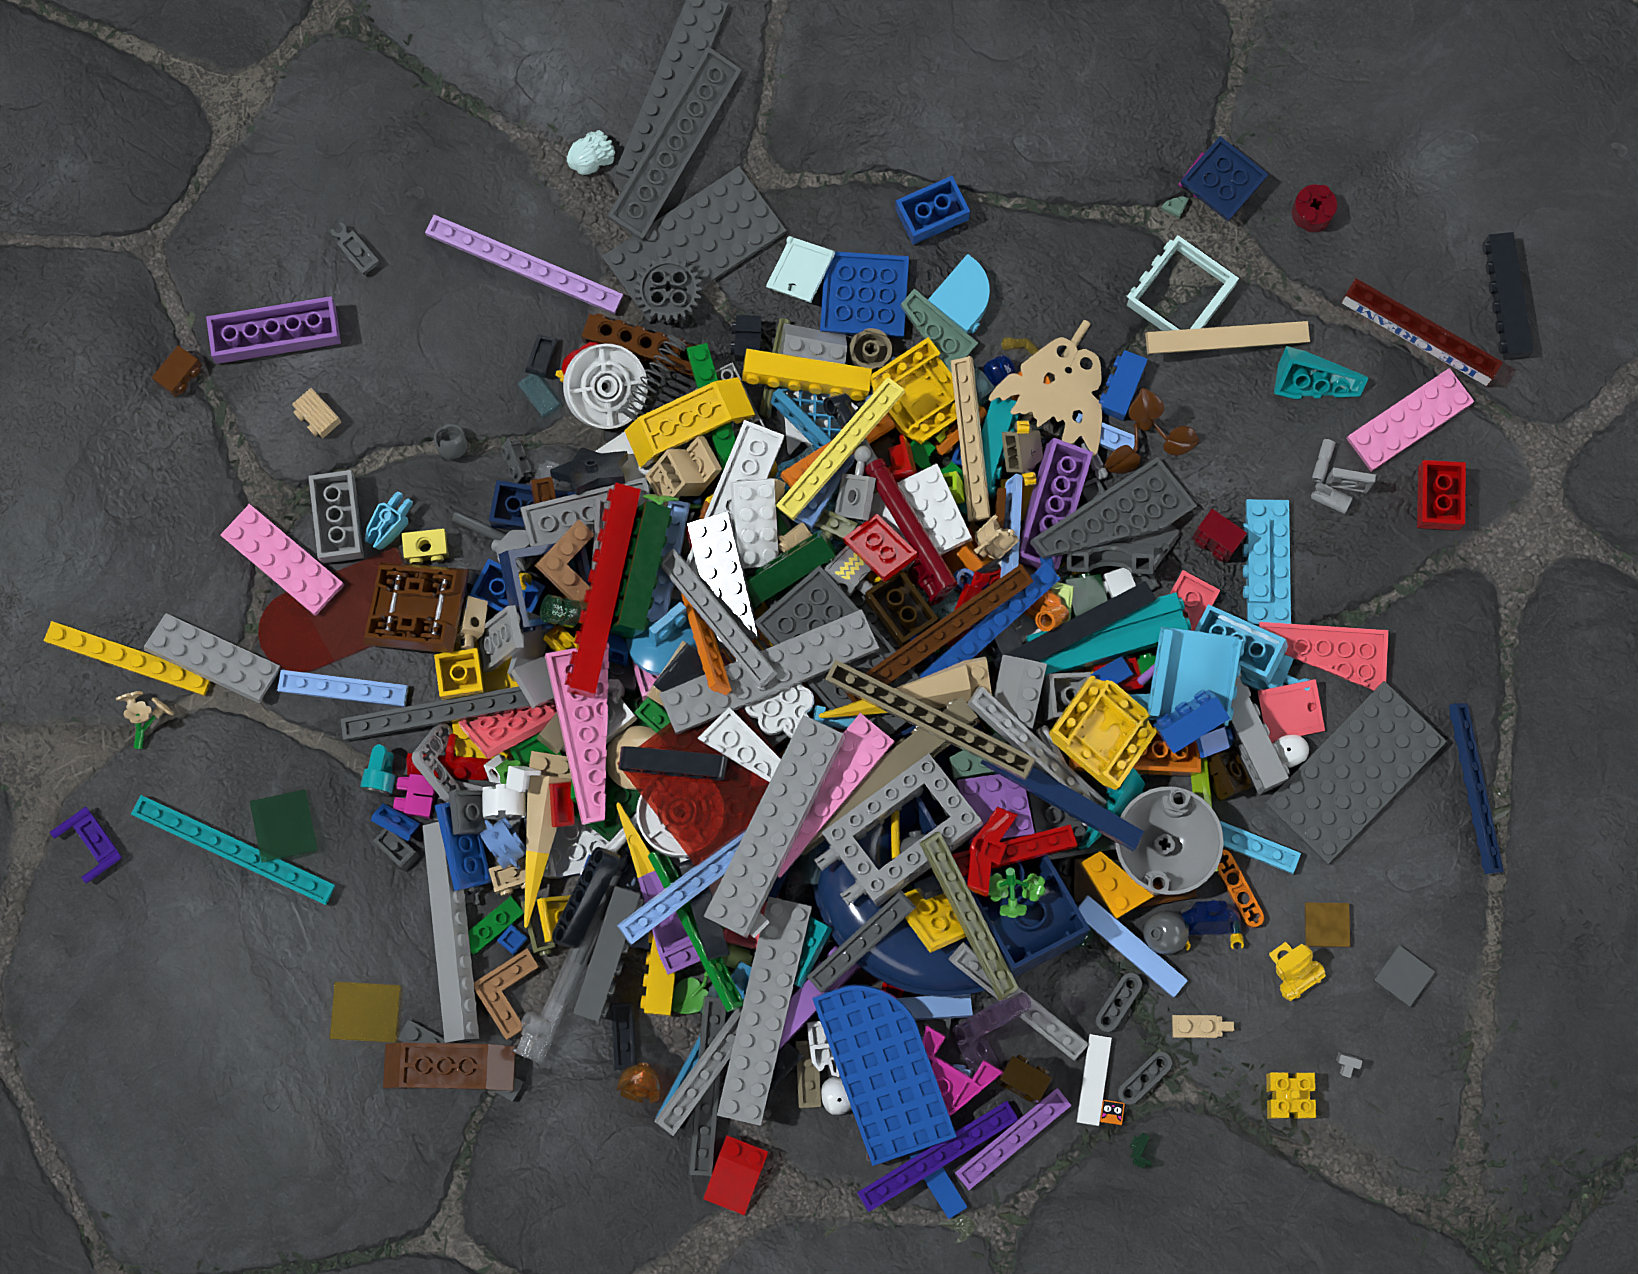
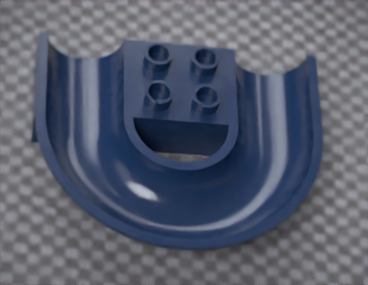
M912 726L890 738L894 740V744L902 738L907 739L912 735L911 732L916 726ZM894 744L889 748L887 753L894 748ZM950 744L933 759L957 788V780L953 781L949 758L961 752L962 749ZM923 784V793L918 798L914 797L902 806V810L899 811L900 843L903 839L910 837L909 832L922 830L923 834H928L950 818V816L947 817L938 800L933 799L925 784ZM891 815L884 820L883 824L879 823L866 833L867 836L856 840L878 870L893 860ZM824 840L811 851V882L819 913L825 925L832 928L830 934L836 943L841 946L895 895L879 907H876L867 894H862L848 906L840 893H843L855 884L856 879L841 860H836L825 868L824 871L819 868L814 859L830 849L829 843ZM966 841L951 852V854L968 851L971 845L968 846V841ZM1048 855L991 869V877L998 873L1006 880V870L1008 868L1015 870V877L1020 881L1027 879L1032 873L1045 879L1044 886L1046 891L1035 902L1022 896V886L1017 884L1014 886L1017 903L1027 906L1026 914L1023 916L1010 918L1000 915V907L1008 905V898H1010L1009 887L1008 896L1004 899L1001 898L997 902L993 901L990 896L986 897L970 890L1014 978L1081 944L1090 931L1087 922ZM968 875L963 876L966 884L968 883ZM905 888L901 889L903 893H907ZM905 918L856 962L859 967L875 978L901 990L920 995L958 997L986 991L949 960L950 956L963 942L972 949L967 937L930 953Z

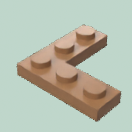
M578 519L535 566L580 610H584L586 607V603L583 602L586 589L590 590V586L567 563L590 540L594 533Z
M525 949L474 982L476 993L506 1040L526 1029L503 991L540 968L528 949Z

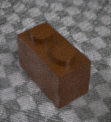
M177 345L151 378L157 385L176 398L186 390L187 383L191 378H195L199 374L202 365L197 358Z

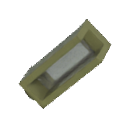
M536 899L527 928L534 953L545 956L553 953L552 949L557 947L554 942L545 943ZM522 901L521 906L525 914V901Z

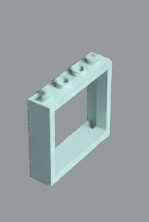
M1177 235L1174 241L1170 240L1164 247V254L1162 256L1157 255L1151 264L1153 268L1150 272H1144L1139 280L1141 284L1137 288L1133 287L1127 296L1129 298L1127 306L1162 331L1179 329L1138 300L1176 251L1224 283L1190 329L1205 327L1236 286L1239 279Z

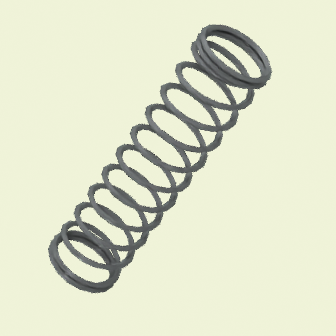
M669 334L668 336H666L670 342H663V345L668 350L664 348H659V352L662 356H654V359L657 361V363H649L650 367L654 371L649 369L645 370V373L649 378L644 376L640 377L641 381L645 384H636V388L640 392L631 391V394L635 399L626 398L627 402L632 407L628 405H622L620 411L624 415H626L634 421L638 418V416L624 407L630 408L640 413L641 415L644 414L639 409H637L629 400L637 402L643 405L644 407L648 408V406L645 403H643L639 398H637L634 395V393H637L653 401V399L649 397L646 393H644L637 385L642 386L657 394V391L651 388L642 378L647 379L659 385L660 387L662 386L659 382L652 378L647 373V371L654 373L662 377L663 379H666V377L659 373L651 364L661 367L668 372H671V370H669L662 363H660L656 357L661 358L673 365H676L669 358H667L660 350L666 351L676 356L677 358H680V356L674 353L665 343L671 344L682 351H685V349L687 348V345L685 343H683L681 340L674 337L673 335Z

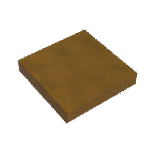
M1304 903L1306 946L1350 947L1349 903Z

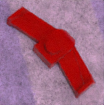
M997 807L979 833L973 838L969 848L971 854L967 887L972 892L988 896L991 864L999 867L1007 844L999 841L1018 814Z

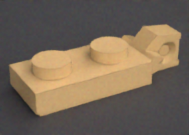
M1172 1015V1038L1222 1037V1032L1234 1031V1022H1222V1017H1217V1015Z

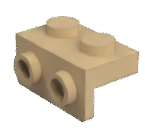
M526 857L517 860L519 869L512 864L505 869L500 865L489 868L494 886L493 889L496 894L506 896L512 894L513 889L519 887L522 890L525 889Z

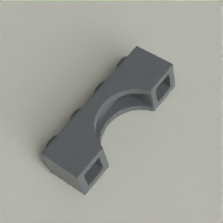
M1108 543L1067 553V571L1089 572L1101 566H1117L1125 568L1131 573L1153 574L1155 544Z

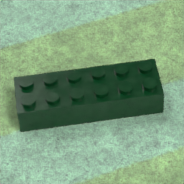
M646 501L636 509L610 626V634L632 639L648 627L649 618H647V614L654 601V598L651 597L652 591L657 586V569L661 567L663 561L661 551L666 546V529L669 528L672 521V516L670 515L671 508Z

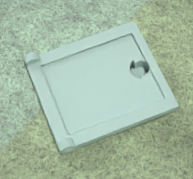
M789 236L787 238V245L766 287L811 303L835 256V251Z

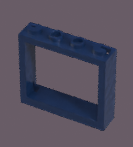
M555 543L507 550L498 554L509 606H516V611L520 615V630L523 629L524 633L536 631L535 627L539 626L542 627V630L551 629L557 623H560L561 627L574 624L573 621L579 620L581 611L528 620L516 560L544 556ZM584 545L573 558L577 575L590 586L591 582H588L590 566L586 546Z

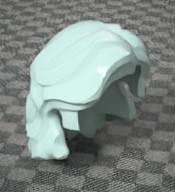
M600 130L587 133L586 137L573 142L567 155L569 167L577 170L581 175H588L596 172L601 165L612 164L615 154L614 146L611 145L612 141H606L608 136L604 135V132Z

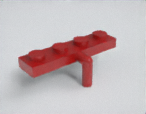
M454 733L450 734L446 746V756L439 755L437 759L451 777L455 779L489 781L484 765L491 758L454 756L457 735ZM408 753L406 758L407 775H422L412 761L413 753ZM434 770V775L439 777L438 773Z

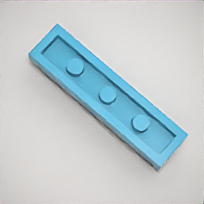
M1219 821L1223 832V847L1290 874L1294 873L1301 853Z

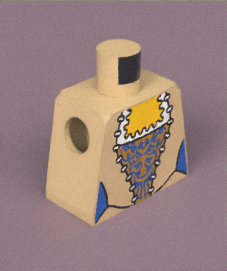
M470 596L464 599L456 642L461 644V650L473 649L474 643L483 635L488 601Z

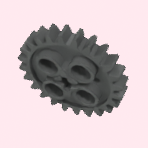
M670 256L667 257L665 262L662 257H659V263L651 260L652 267L644 265L646 272L639 271V276L642 279L635 280L636 284L639 285L634 287L635 292L639 293L635 295L636 300L640 301L638 303L639 308L645 307L643 310L644 315L651 312V320L658 316V323L663 318H666L667 324H669L671 318L678 323L679 316L686 320L685 313L687 312L692 315L691 307L698 309V304L695 301L702 300L701 296L698 295L703 293L702 288L698 287L702 285L701 279H697L699 273H692L694 267L691 265L687 268L686 260L680 264L679 257H676L674 262L671 261ZM655 277H662L664 279L661 283L653 282ZM677 277L685 279L682 283L674 282V279ZM667 287H671L669 293L666 292ZM658 296L663 298L662 302L660 303H654L652 301L655 297ZM676 297L684 298L682 303H675L673 300Z

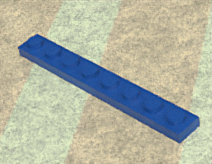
M1047 562L1041 565L1030 575L1034 581L1031 585L982 618L923 671L919 677H926L962 661L972 659L1057 583L1060 577Z

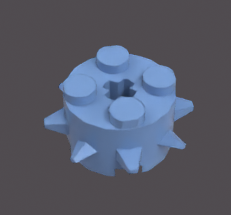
M506 817L493 825L485 820L487 829L481 832L480 835L490 852L498 859L497 862L503 869L511 864L519 869L517 860L526 855V845L520 840L517 831L511 826Z

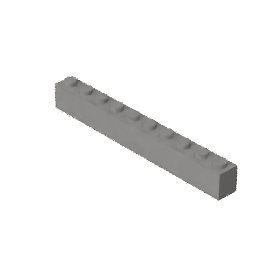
M439 822L423 825L444 1041L445 1043H460L479 1039L464 889L454 891Z

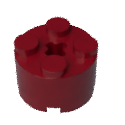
M1313 184L1304 187L1298 193L1292 207L1291 214L1294 223L1308 232L1324 230L1330 224L1337 210L1336 197L1326 185Z

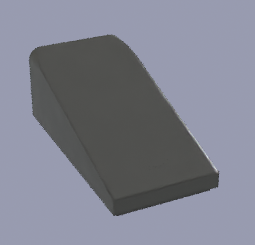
M385 828L373 840L405 872L420 858V855L401 837Z

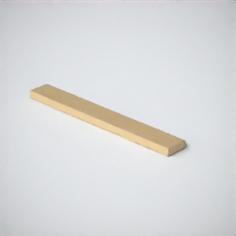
M1308 321L1145 333L1147 354L1310 342Z
M968 356L951 360L968 522L975 523L989 520L991 515L973 358Z

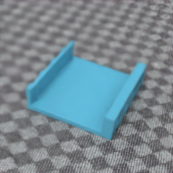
M1161 626L1147 712L1152 716H1159V714L1163 715L1165 713L1169 715L1175 711V707L1185 701L1188 703L1193 700V696L1202 690H1210L1217 696L1230 717L1229 720H1232L1234 709L1231 707L1232 699H1235L1237 695L1235 680L1236 677L1239 678L1241 666L1238 665L1239 656H1242L1244 652L1242 639L1235 636ZM1229 720L1225 721L1223 724L1225 726H1228Z

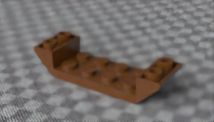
M402 1042L385 1044L383 1088L514 1091L516 1046Z

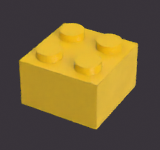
M477 648L454 651L453 653L434 654L439 696L442 700L485 692L481 657Z

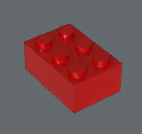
M1423 460L1418 466L1417 528L1460 530L1465 525L1466 462Z

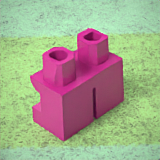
M410 774L409 777H398L397 789L407 791L406 798L395 797L393 808L404 812L407 816L432 820L435 805L434 799H436V791L423 775Z

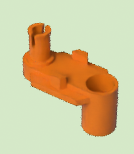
M1050 589L1023 612V614L1036 621V625L1042 631H1050L1067 622L1069 618L1067 607L1061 603L1060 597Z

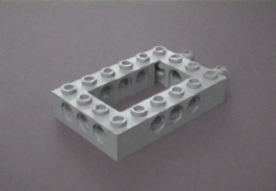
M928 753L825 829L822 834L829 843L830 849L818 858H815L814 861L824 871L825 868L836 860H841L854 876L856 883L843 893H840L848 906L862 894H867L875 906L879 907L931 868L919 844L921 841L935 832H940L950 852H953L976 835L984 825L979 816ZM923 784H925L933 799L938 800L947 817L950 816V818L878 870L856 840L867 836L866 833L879 823L883 824L884 820L895 811L902 810V806L914 797L918 798L923 793Z

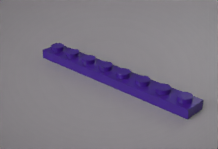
M1005 1101L956 1131V1138L933 1145L858 1191L857 1195L867 1212H870L1013 1124L1018 1118L1008 1101Z

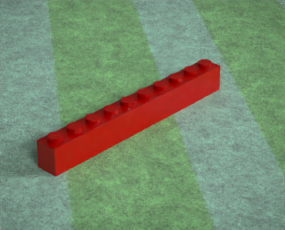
M615 483L614 487L608 490L606 501H609L608 509L604 508L601 521L605 522L604 528L599 530L597 541L600 542L599 549H595L592 559L596 563L594 570L591 569L588 576V582H591L590 590L586 589L583 602L586 603L585 611L581 610L578 623H582L581 630L576 631L574 643L577 644L576 652L572 651L569 664H572V670L567 672L564 685H568V693L593 698L596 694L641 489Z

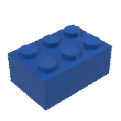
M953 176L896 200L895 210L913 245L968 221L970 217V210Z
M488 559L469 596L488 601L487 609L496 614L509 606L501 565ZM532 580L531 585L525 582L527 585L526 590H522L526 611L537 614L548 591L546 586Z
M1202 690L1193 696V700L1188 703L1186 701L1180 703L1175 707L1174 712L1169 715L1168 713L1161 715L1156 719L1157 722L1153 724L1166 746L1173 753H1176L1230 719L1217 696L1210 690Z

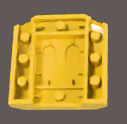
M929 337L873 373L870 377L873 393L887 377L905 390V393L887 414L896 423L895 427L901 434L919 444L924 443L957 420L952 373L939 358L941 353Z
M1091 675L1057 720L1049 735L1055 745L1102 785L1116 790L1123 783L1149 745L1157 730L1152 728L1148 720L1150 716L1147 710L1116 683L1109 680L1095 679V676Z

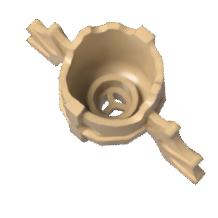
M996 514L975 534L976 543L979 546L974 551L984 558L988 555L990 558L1000 559L1020 541L1014 535L1015 531L1013 529L1009 530L1007 527L1002 529L999 526Z

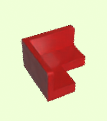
M904 435L899 436L901 444L888 448L892 466L888 468L897 483L917 473L911 446Z

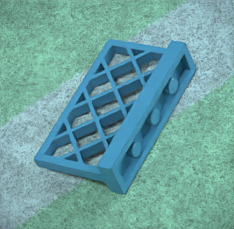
M785 387L779 388L773 393L771 403L816 449L832 441L830 433L838 434L841 429L831 428V420H835L833 416L816 414V405H823L822 400H816V394H813V400L801 399L802 390H799L798 399L790 398L786 394L790 389ZM801 404L813 405V413H805L801 409ZM816 418L828 419L827 428L819 427L816 424Z

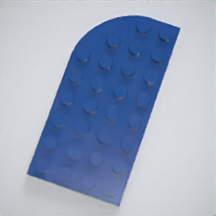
M847 985L812 997L872 1166L957 1137L917 1023L912 1013L900 1000L884 990L867 985Z

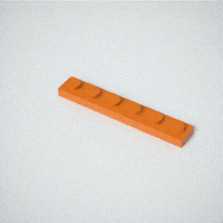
M888 414L867 435L866 439L869 444L895 428L896 423ZM832 441L781 472V478L790 489Z
M681 594L684 606L686 607L688 622L691 625L693 638L696 642L698 654L708 681V687L712 691L726 696L731 691V687L714 632L687 598Z

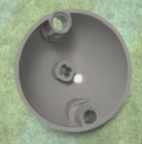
M1159 787L1148 790L1133 799L1120 816V818L1143 830L1144 833L1134 851L1116 842L1118 859L1128 876L1153 895L1189 892L1206 882L1219 865L1224 844L1221 824L1210 805L1191 791L1178 787ZM1175 794L1181 795L1183 797V804H1175L1173 796ZM1164 840L1168 848L1161 850L1162 846L1159 843ZM1156 878L1162 881L1163 887L1161 890L1153 887V879Z

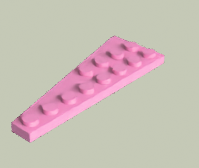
M609 642L606 644L596 694L593 698L568 693V685H564L567 672L572 670V664H569L572 651L576 652V648L545 654L582 825L605 820Z

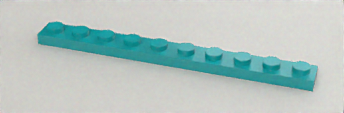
M140 795L131 815L324 905H327L336 887L332 883Z

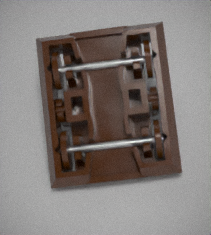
M381 562L378 568L365 630L364 645L453 653L469 579V569Z

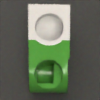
M498 754L487 762L484 768L490 782L506 784L508 767L521 766L518 760L509 761L504 755Z

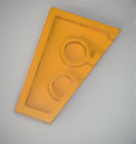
M1101 851L1081 862L1115 919L1153 897L1150 892L1133 881L1124 870Z

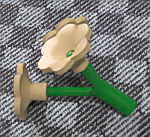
M142 691L127 693L116 698V701L127 702V710L124 711V717L129 719L131 723H135V749H142L144 732L156 718H159L163 713L174 715L173 711L154 697L152 701L156 704V709L153 712L150 706H146L145 702L139 701L136 703L135 699L143 695ZM147 721L145 725L142 727L141 722Z

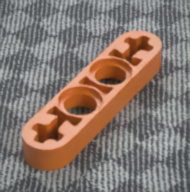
M1223 849L1222 857L1227 856L1228 858L1225 861L1227 867L1232 865L1234 869H1229L1223 874L1222 870L1225 869L1223 863H1219L1217 873L1245 925L1249 928H1256L1264 921L1263 912L1232 854ZM1235 873L1239 878V882L1236 885L1229 884L1227 882L1228 874ZM1244 892L1249 896L1247 904H1240L1238 902L1237 896L1239 893ZM1251 904L1254 905V907L1250 909L1252 914H1258L1259 918L1256 919V924L1254 921L1250 922L1248 920V918L1250 917L1249 911L1247 910L1244 913L1242 910L1244 908L1249 907Z

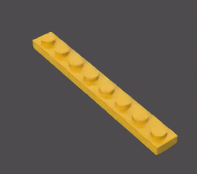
M51 621L44 638V642L202 696L206 695L211 681L160 657Z

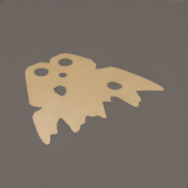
M1060 337L1047 344L1021 364L1023 376L1015 373L1009 374L993 390L989 400L993 401L1000 397L1004 401L1012 395L1019 394L1020 396L1010 413L1027 414L1032 412L1033 417L1037 419V427L1041 426L1051 417H1055L1057 422L1064 420L1065 429L1062 441L1073 444L1079 436H1082L1089 450L1093 452V456H1096L1100 443L1102 405L1091 392L1097 390L1101 385L1100 360L1095 353L1087 349L1078 351L1075 343ZM1064 345L1068 347L1069 355L1066 358L1058 356L1056 351L1058 346ZM1083 357L1091 359L1093 363L1091 369L1085 370L1080 366V360ZM1071 367L1072 373H1066L1065 368ZM1048 372L1054 374L1055 380L1052 383H1043L1044 376ZM1080 410L1083 413L1081 423H1077L1072 419L1073 411Z

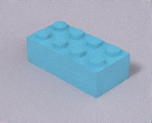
M1209 604L1195 631L1235 636L1242 639L1244 652L1242 656H1239L1238 665L1241 666V671L1267 683H1270L1288 648L1285 638Z

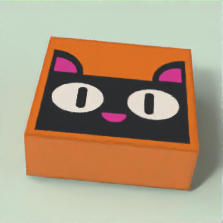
M1103 1100L1100 1122L1122 1125L1125 1104Z

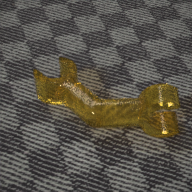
M1006 337L1001 341L1002 349L1004 350L1014 347H1025L1032 356L1039 351L1027 338L1014 339Z

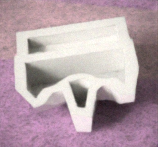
M807 1022L812 1063L818 1071L823 1070L824 1066L829 1064L831 1075L839 1077V1072L821 1022Z

